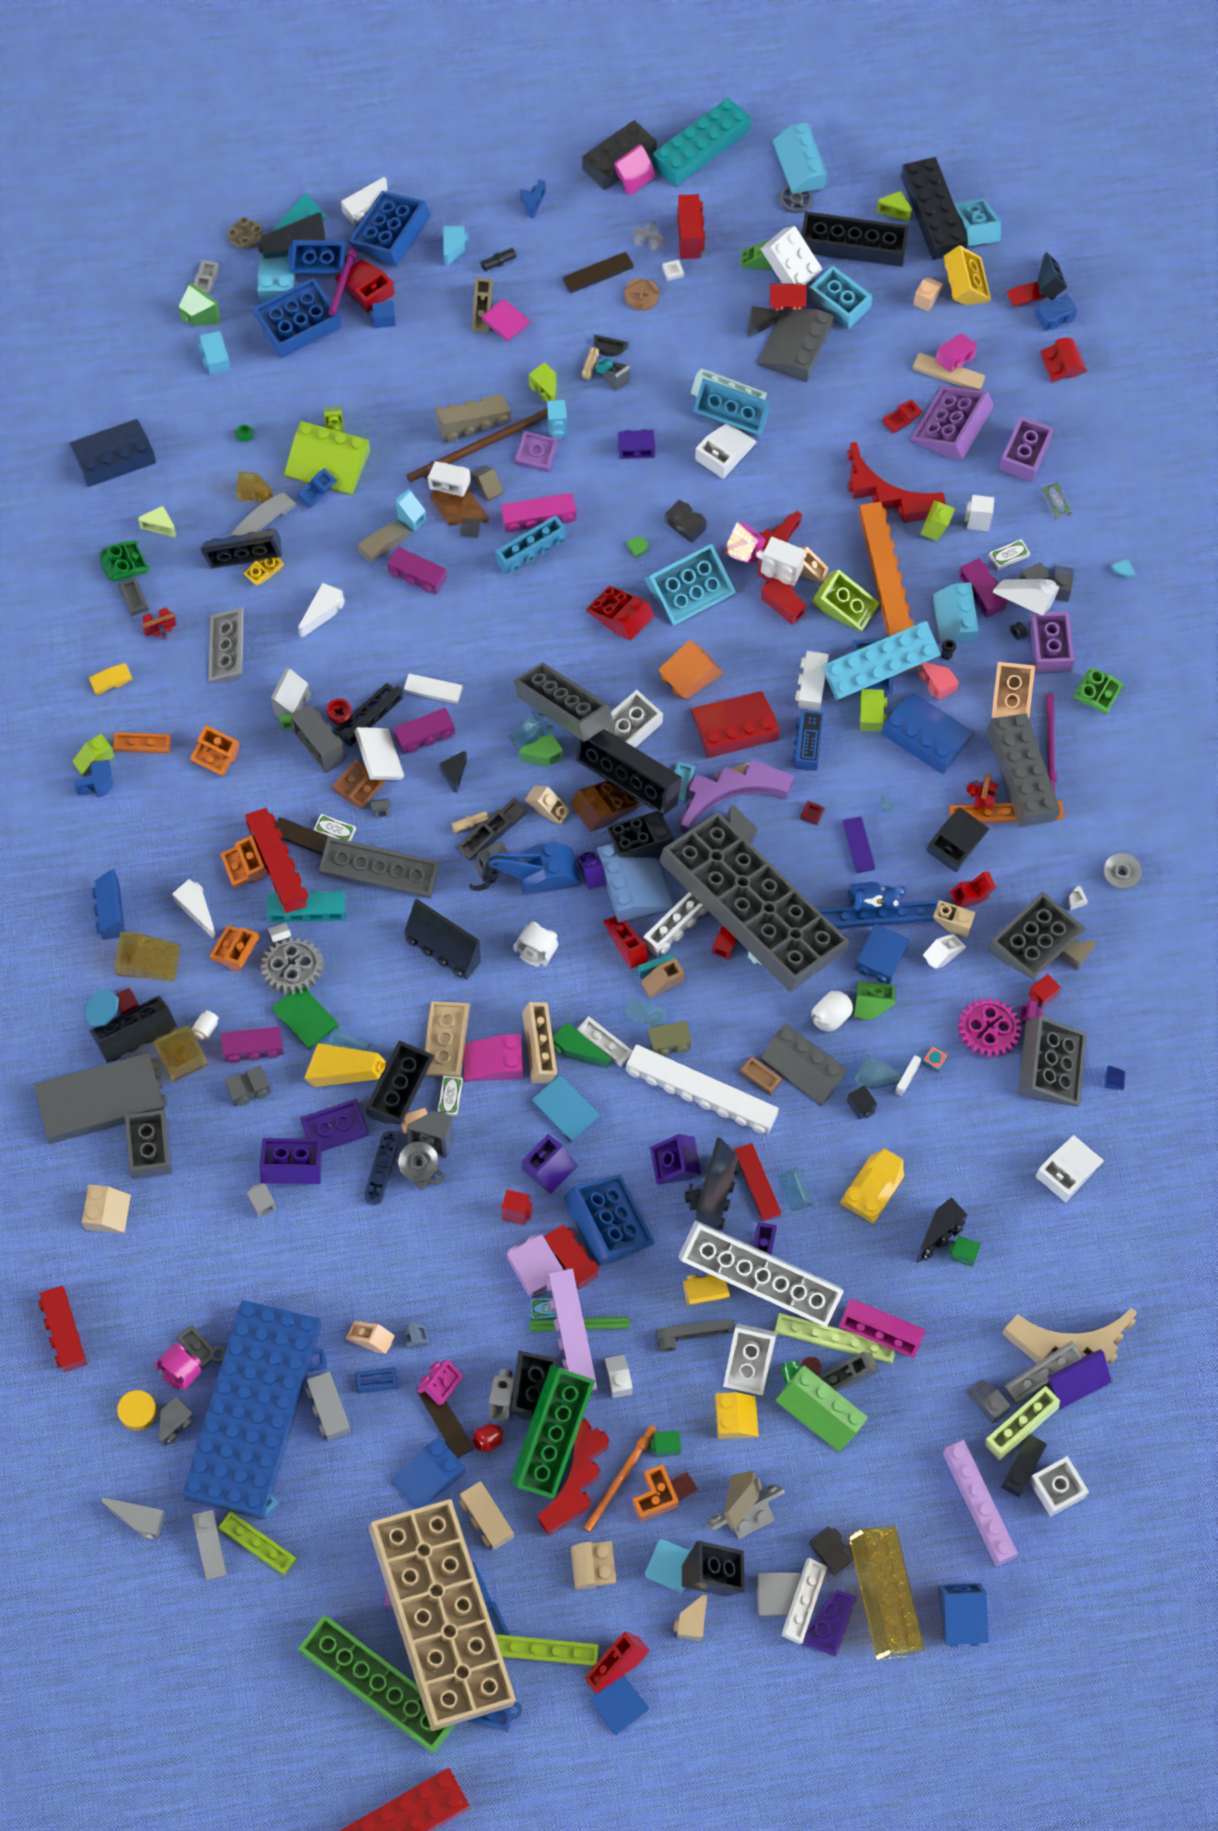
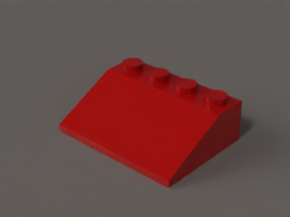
M762 691L691 708L706 758L778 741L780 730L774 713Z

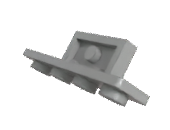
M773 1484L759 1493L757 1502L733 1529L738 1539L775 1521L767 1502L785 1493L781 1486ZM724 1512L714 1514L710 1517V1520L706 1521L707 1526L712 1531L728 1523Z

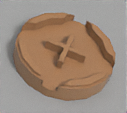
M637 278L627 284L624 298L627 305L632 309L646 311L652 309L657 304L659 289L653 281Z

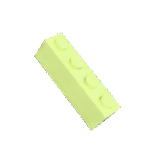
M1045 1386L986 1438L985 1447L1000 1461L1059 1408L1060 1400Z

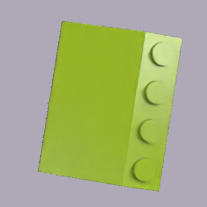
M301 421L293 440L284 477L310 483L311 479L325 468L337 480L330 489L353 496L370 453L369 440Z

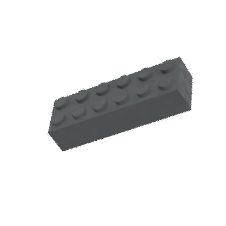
M544 662L513 680L519 699L582 741L590 739L614 723L610 707L607 703Z
M1027 713L992 718L986 730L1019 827L1054 822L1061 810Z

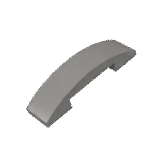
M284 492L275 495L253 510L236 527L231 535L238 536L249 532H259L280 514L284 516L296 506V503Z

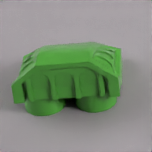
M1090 667L1077 686L1072 698L1107 715L1125 684L1109 674Z

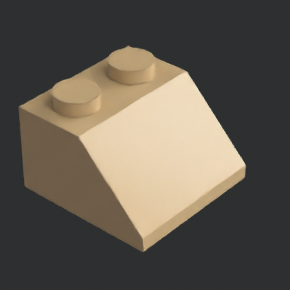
M88 1184L82 1218L84 1229L125 1234L131 1195L108 1186Z

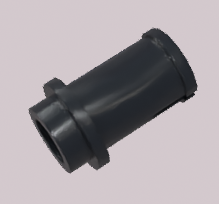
M948 639L942 643L941 657L944 660H950L953 657V652L956 650V643L953 640Z

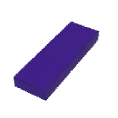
M862 816L843 820L856 873L875 870Z

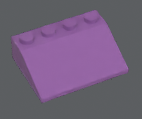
M942 386L912 435L911 441L945 457L963 460L994 407L988 392Z

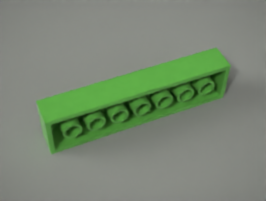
M325 1614L298 1648L300 1654L433 1756L457 1725L454 1724L431 1731L417 1684Z

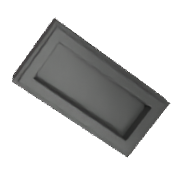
M136 577L118 583L131 616L149 610Z

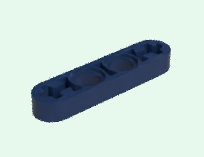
M393 1131L383 1133L365 1190V1199L370 1205L380 1204L384 1197L399 1146L398 1135ZM390 1137H393V1141L395 1142H391L389 1147L390 1150L386 1149V1140H389ZM384 1154L390 1157V1161L385 1164L379 1161L380 1156ZM376 1173H383L385 1178L383 1181L377 1182L374 1180V1175ZM374 1186L378 1187L377 1196L379 1197H375L372 1200L369 1194H373Z

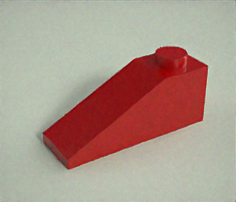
M616 916L603 921L621 957L630 969L648 962L646 945L627 921L618 922Z
M624 1631L584 1678L593 1691L598 1693L637 1667L650 1650L640 1637Z

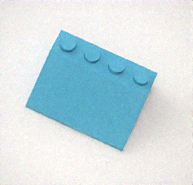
M712 543L644 577L652 596L673 626L736 593Z

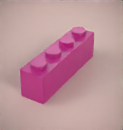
M573 493L501 504V515L505 532H517L522 529H533L555 515L562 523L576 521V507Z
M852 1298L839 1326L912 1358H915L926 1329Z

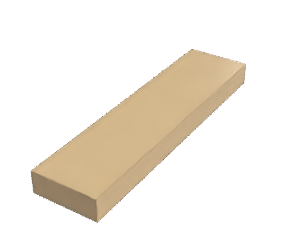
M918 353L912 370L967 389H981L986 375L963 367L955 369L950 373L935 361L936 358Z

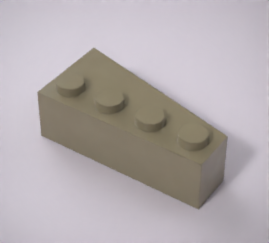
M503 394L484 397L479 402L468 400L464 405L459 406L453 403L449 404L448 408L435 407L436 427L444 443L454 442L461 437L471 436L476 432L486 431L491 427L503 425L511 421V412Z

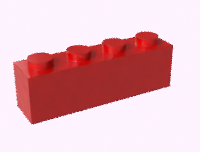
M61 1285L40 1292L41 1299L38 1300L41 1312L45 1311L47 1317L43 1321L46 1330H50L52 1337H49L52 1349L56 1348L57 1355L54 1356L57 1367H61L65 1373L88 1365L64 1286Z

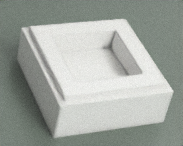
M679 260L662 264L667 281L684 277Z
M286 923L268 928L273 942L291 936Z

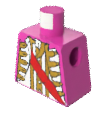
M737 522L723 554L747 563H755L757 559L762 561L765 551L763 546L766 540L746 522Z

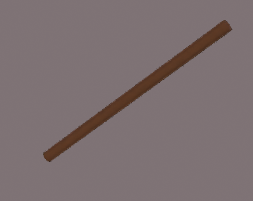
M547 408L436 461L451 464L547 418ZM435 461L406 474L408 481L411 483L428 475Z

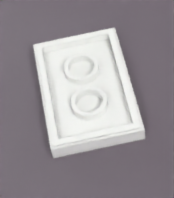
M356 728L354 732L369 778L374 780H402L404 774L389 729Z

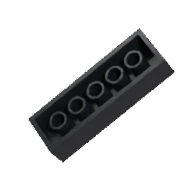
M936 157L903 164L901 179L932 260L944 258V255L958 246L967 249L968 238Z
M805 211L801 236L812 254L903 267L909 226Z
M606 729L598 732L586 741L578 740L577 762L663 816L677 806L682 781L680 775Z

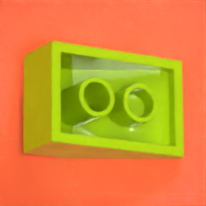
M839 569L828 574L811 601L812 604L825 614L860 632L863 631L880 603Z

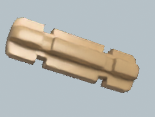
M590 348L581 374L582 379H591V373L594 370L599 349Z

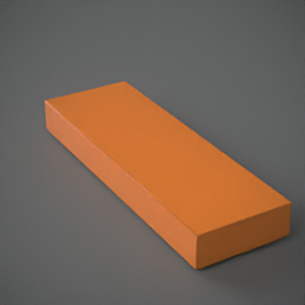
M114 732L113 752L170 754L171 734Z

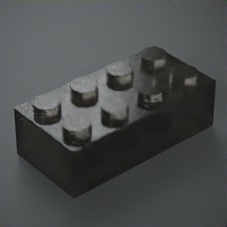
M633 120L583 155L582 169L605 191L621 179L617 176L614 165L617 160L639 144L643 146L650 159L657 150V141L641 125Z

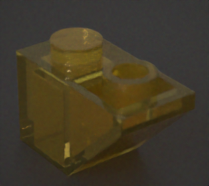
M238 473L236 486L238 500L264 503L274 497L273 490L257 473Z

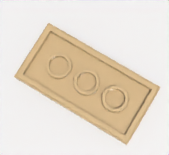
M431 1001L424 1051L435 1055L425 1076L461 1078L470 1011L469 1003Z

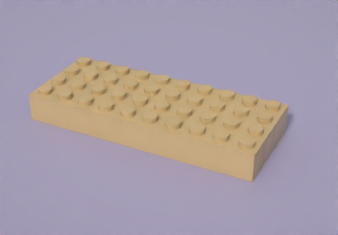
M449 1499L371 1522L368 1529L431 1731L512 1707L516 1702V1698L452 1500Z

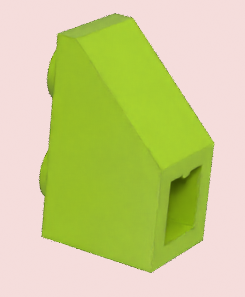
M544 362L529 373L528 384L547 403V401L555 400L556 372Z
M342 405L325 406L324 418L326 428L344 433Z

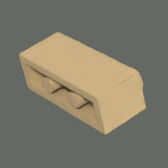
M481 1481L460 1494L461 1501H459V1504L464 1512L468 1511L471 1515L470 1522L475 1530L480 1529L483 1534L481 1539L486 1547L490 1546L494 1551L514 1538V1532Z

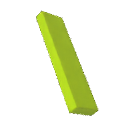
M229 1511L218 1526L220 1531L284 1576L297 1560L294 1555L231 1511Z

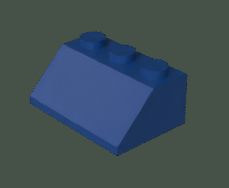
M293 240L288 247L287 256L290 273H342L345 240Z
M113 869L94 880L95 887L92 888L93 899H97V905H94L95 916L99 917V922H96L97 934H101L103 940L126 937L120 884L116 871Z

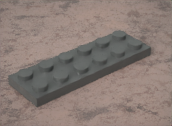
M328 836L319 874L431 899L439 861Z

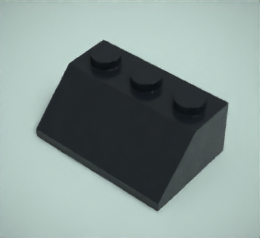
M518 1351L511 1403L512 1413L524 1420H532L551 1364L557 1366L558 1359Z
M696 1541L682 1565V1587L722 1596L744 1593V1551Z

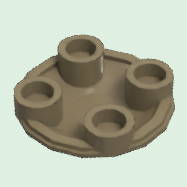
M241 217L238 222L231 226L227 234L234 246L249 248L261 240L263 231L257 222L249 220L247 217Z

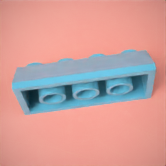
M808 122L790 125L773 139V144L791 193L795 194L825 188L827 173Z

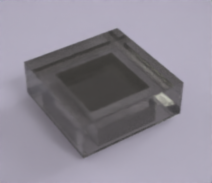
M462 517L460 536L478 538L480 520Z

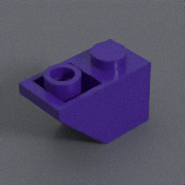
M588 851L577 856L579 868L588 890L607 885L603 864L595 852Z

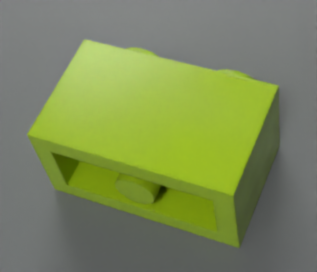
M861 689L860 731L882 732L883 724L887 720V714H884V708H887V697H884V690Z

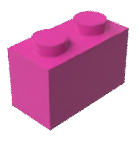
M960 333L938 348L935 361L951 373L955 369L961 368L966 362L974 359L977 344L963 333Z

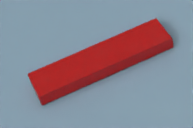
M753 1143L735 1148L734 1152L738 1155V1163L741 1164L740 1168L762 1221L781 1216L782 1212Z

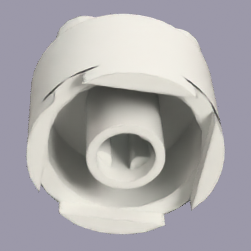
M530 922L529 925L524 927L513 946L514 951L517 952L518 950L521 954L520 958L528 964L537 967L540 964H544V967L548 964L558 947L557 934L551 930L547 931L536 922Z

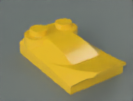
M884 1148L870 1155L851 1186L846 1190L840 1204L874 1224L905 1176L903 1170L904 1160Z

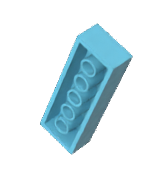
M923 621L821 665L836 700L936 658L941 654L927 621Z

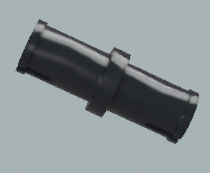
M512 247L501 253H494L492 257L481 261V267L486 272L496 266H503V263L516 258V253Z

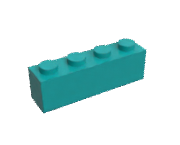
M338 890L324 893L312 891L308 893L309 898L306 899L307 907L285 914L276 892L268 894L267 915L269 923L346 921L345 892Z

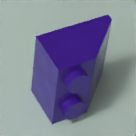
M677 1134L650 1147L657 1184L687 1181L701 1174L695 1137Z

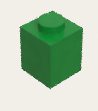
M958 1235L957 1240H952L948 1250V1252L952 1253L950 1259L973 1267L981 1243Z
M679 1430L654 1433V1439H650L651 1452H655L656 1458L679 1456L681 1454Z

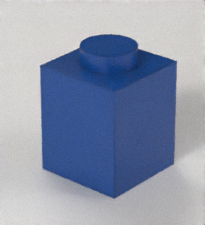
M394 302L372 303L373 310L370 311V321H374L375 328L396 326Z

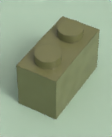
M686 1021L648 1028L651 1051L665 1057L673 1052L684 1053L691 1049V1038Z

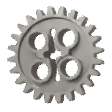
M290 937L289 942L282 939V944L276 941L275 948L269 946L270 952H264L265 958L261 959L262 965H260L262 977L265 978L266 984H270L271 989L276 987L277 993L283 989L285 995H287L288 991L295 995L296 990L302 994L303 988L309 991V985L315 986V979H321L320 974H323L322 967H324L322 954H320L319 948H315L314 943L308 945L307 939L301 942L300 937L296 941H293V938Z

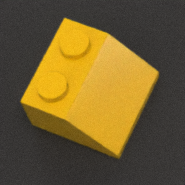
M706 1273L707 1277L699 1278L698 1274L687 1276V1280L682 1282L686 1305L730 1297L726 1281L709 1273Z
M737 1392L716 1393L715 1410L718 1440L758 1438L756 1396Z

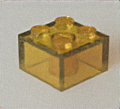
M189 1025L153 1042L155 1051L172 1083L208 1065L206 1057Z

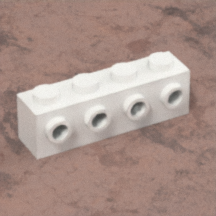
M689 892L644 935L643 942L646 948L656 957L661 953L665 954L670 949V945L674 941L680 940L684 934L683 932L687 928H692L697 922L696 919L700 915L704 916L708 910Z

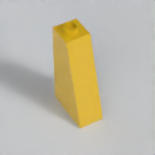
M318 1043L304 1078L312 1087L378 1080L385 1069L386 1061L378 1053Z

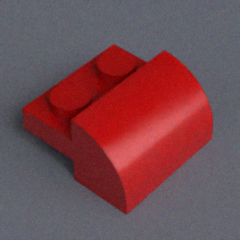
M1072 338L1055 340L1056 344L1040 350L1053 383L1067 376L1073 378L1087 372L1077 344Z

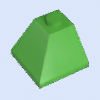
M190 283L179 305L180 318L193 326L219 324L221 319L218 302Z
M857 981L854 1017H858L860 1020L875 1019L895 1005L896 985Z

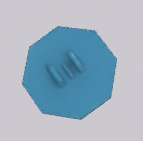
M110 988L98 990L87 1002L85 1018L94 1028L106 1026L117 1014L119 998Z

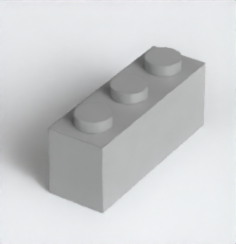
M330 1371L308 1379V1387H305L308 1398H313L315 1405L312 1406L315 1418L320 1417L322 1424L318 1426L322 1437L327 1436L328 1441L351 1433Z

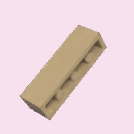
M529 1002L522 1011L531 1083L550 1084L557 1075L548 1002Z

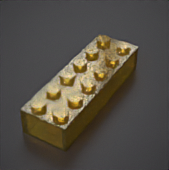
M896 1526L865 1528L849 1535L876 1659L913 1656L925 1650Z

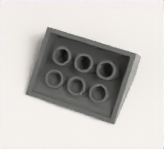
M784 308L757 365L807 382L833 328L834 315L817 309L791 310V308Z
M1041 892L991 940L989 951L1004 964L1034 980L1086 928L1048 895Z
M1042 1016L1026 1021L1018 1094L1034 1100L1080 1106L1087 1033Z

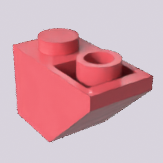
M927 662L920 664L919 677L922 681L926 682L932 696L935 695L938 701L957 691L959 682L949 668Z

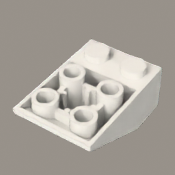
M724 424L709 434L698 445L695 460L724 479L756 444V441L736 427Z
M1073 1135L1039 1168L1036 1178L1066 1203L1104 1160Z

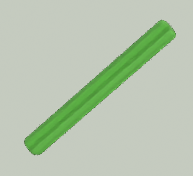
M629 1317L583 1318L585 1330L626 1329L630 1327ZM530 1320V1331H556L554 1320Z

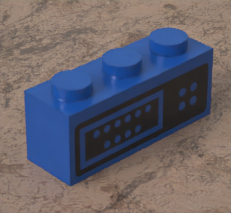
M801 710L800 717H796L795 728H799V732L794 735V745H797V750H793L792 753L795 769L817 771L823 713Z

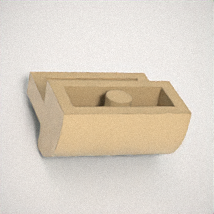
M612 1541L585 1542L570 1548L575 1590L593 1589L596 1586L617 1584Z

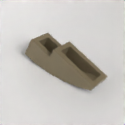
M400 521L390 523L358 544V552L372 563L380 555L383 554L385 556L408 537L411 531Z

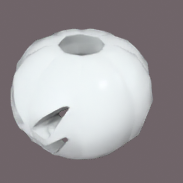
M830 991L812 1009L813 1023L823 1031L831 1032L837 1030L852 1014V1001L841 991Z

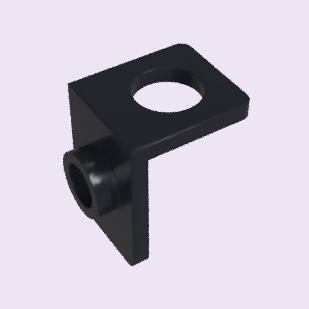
M689 1184L688 1191H685V1203H689V1210L697 1209L696 1197L701 1195L702 1190L693 1191V1184Z

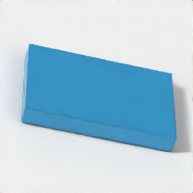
M561 1075L532 1099V1103L571 1143L600 1118V1114Z

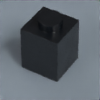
M865 1085L849 1093L847 1096V1102L859 1120L863 1117L869 1118L875 1113L877 1102Z

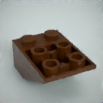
M609 781L579 789L570 803L590 832L605 828L641 806V803L636 798Z

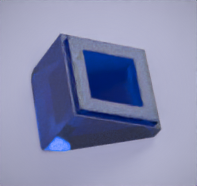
M1107 1065L1104 1088L1124 1090L1125 1071Z

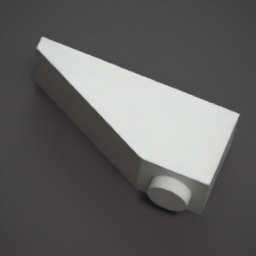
M385 177L341 201L342 212L353 226L362 221L381 191H387V179Z
M322 583L298 627L299 636H306L336 615L338 609H341L345 602L342 590Z
M189 879L172 894L174 902L214 939L216 934L203 895L204 890L197 882L193 883Z

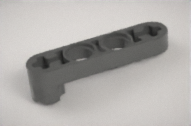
M722 1319L658 1329L656 1335L659 1352L676 1350V1341L734 1332L735 1325L733 1319Z

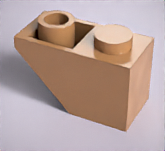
M673 958L656 967L641 981V984L648 997L652 998L683 983L685 973L677 959Z

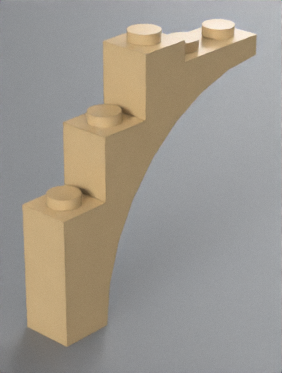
M1130 1308L1121 1318L1110 1325L1092 1332L1079 1334L1046 1330L1030 1323L1017 1314L1006 1326L1002 1334L1036 1363L1070 1341H1073L1083 1357L1086 1354L1089 1355L1101 1349L1105 1354L1106 1362L1111 1365L1118 1357L1116 1352L1119 1347L1116 1345L1124 1337L1122 1332L1126 1328L1130 1330L1136 1323L1134 1318L1137 1312Z

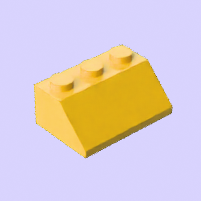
M958 246L944 255L952 298L963 305L990 302L991 296L982 258L962 246Z

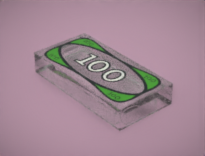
M1058 482L1041 487V492L1054 520L1072 514V510Z

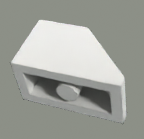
M954 934L936 939L923 956L927 959V963L937 969L949 963L966 946Z
M619 1355L604 1358L612 1398L632 1395L633 1387L625 1356Z

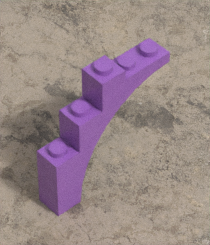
M752 760L750 766L746 765L743 774L724 767L722 773L718 772L715 781L696 774L694 780L690 779L687 790H689L688 798L690 799L686 806L688 809L687 813L682 814L679 820L681 825L680 832L684 834L689 832L693 824L705 811L728 798L747 794H763L786 800L793 785L794 776L755 760Z

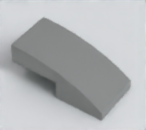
M206 260L201 261L194 285L206 294H210L219 271V263Z

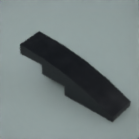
M514 797L501 810L498 809L486 822L483 820L457 848L469 860L473 859L479 851L489 847L514 826L528 810Z

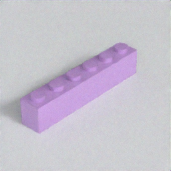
M573 1269L549 1273V1279H545L547 1291L552 1292L553 1299H549L551 1310L555 1311L557 1319L553 1320L555 1330L560 1331L561 1339H558L559 1350L564 1351L565 1359H562L563 1369L595 1380L592 1391H597L598 1388Z
M963 1440L946 1447L943 1452L944 1458L995 1566L997 1567L1015 1559L1018 1553L965 1441Z

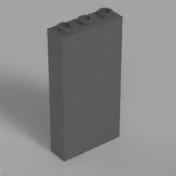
M150 1053L34 1084L49 1144L125 1124V1115L164 1110L167 1102L165 1095L160 1094L159 1088H163L160 1076L156 1077L155 1071L158 1070L156 1059H151Z

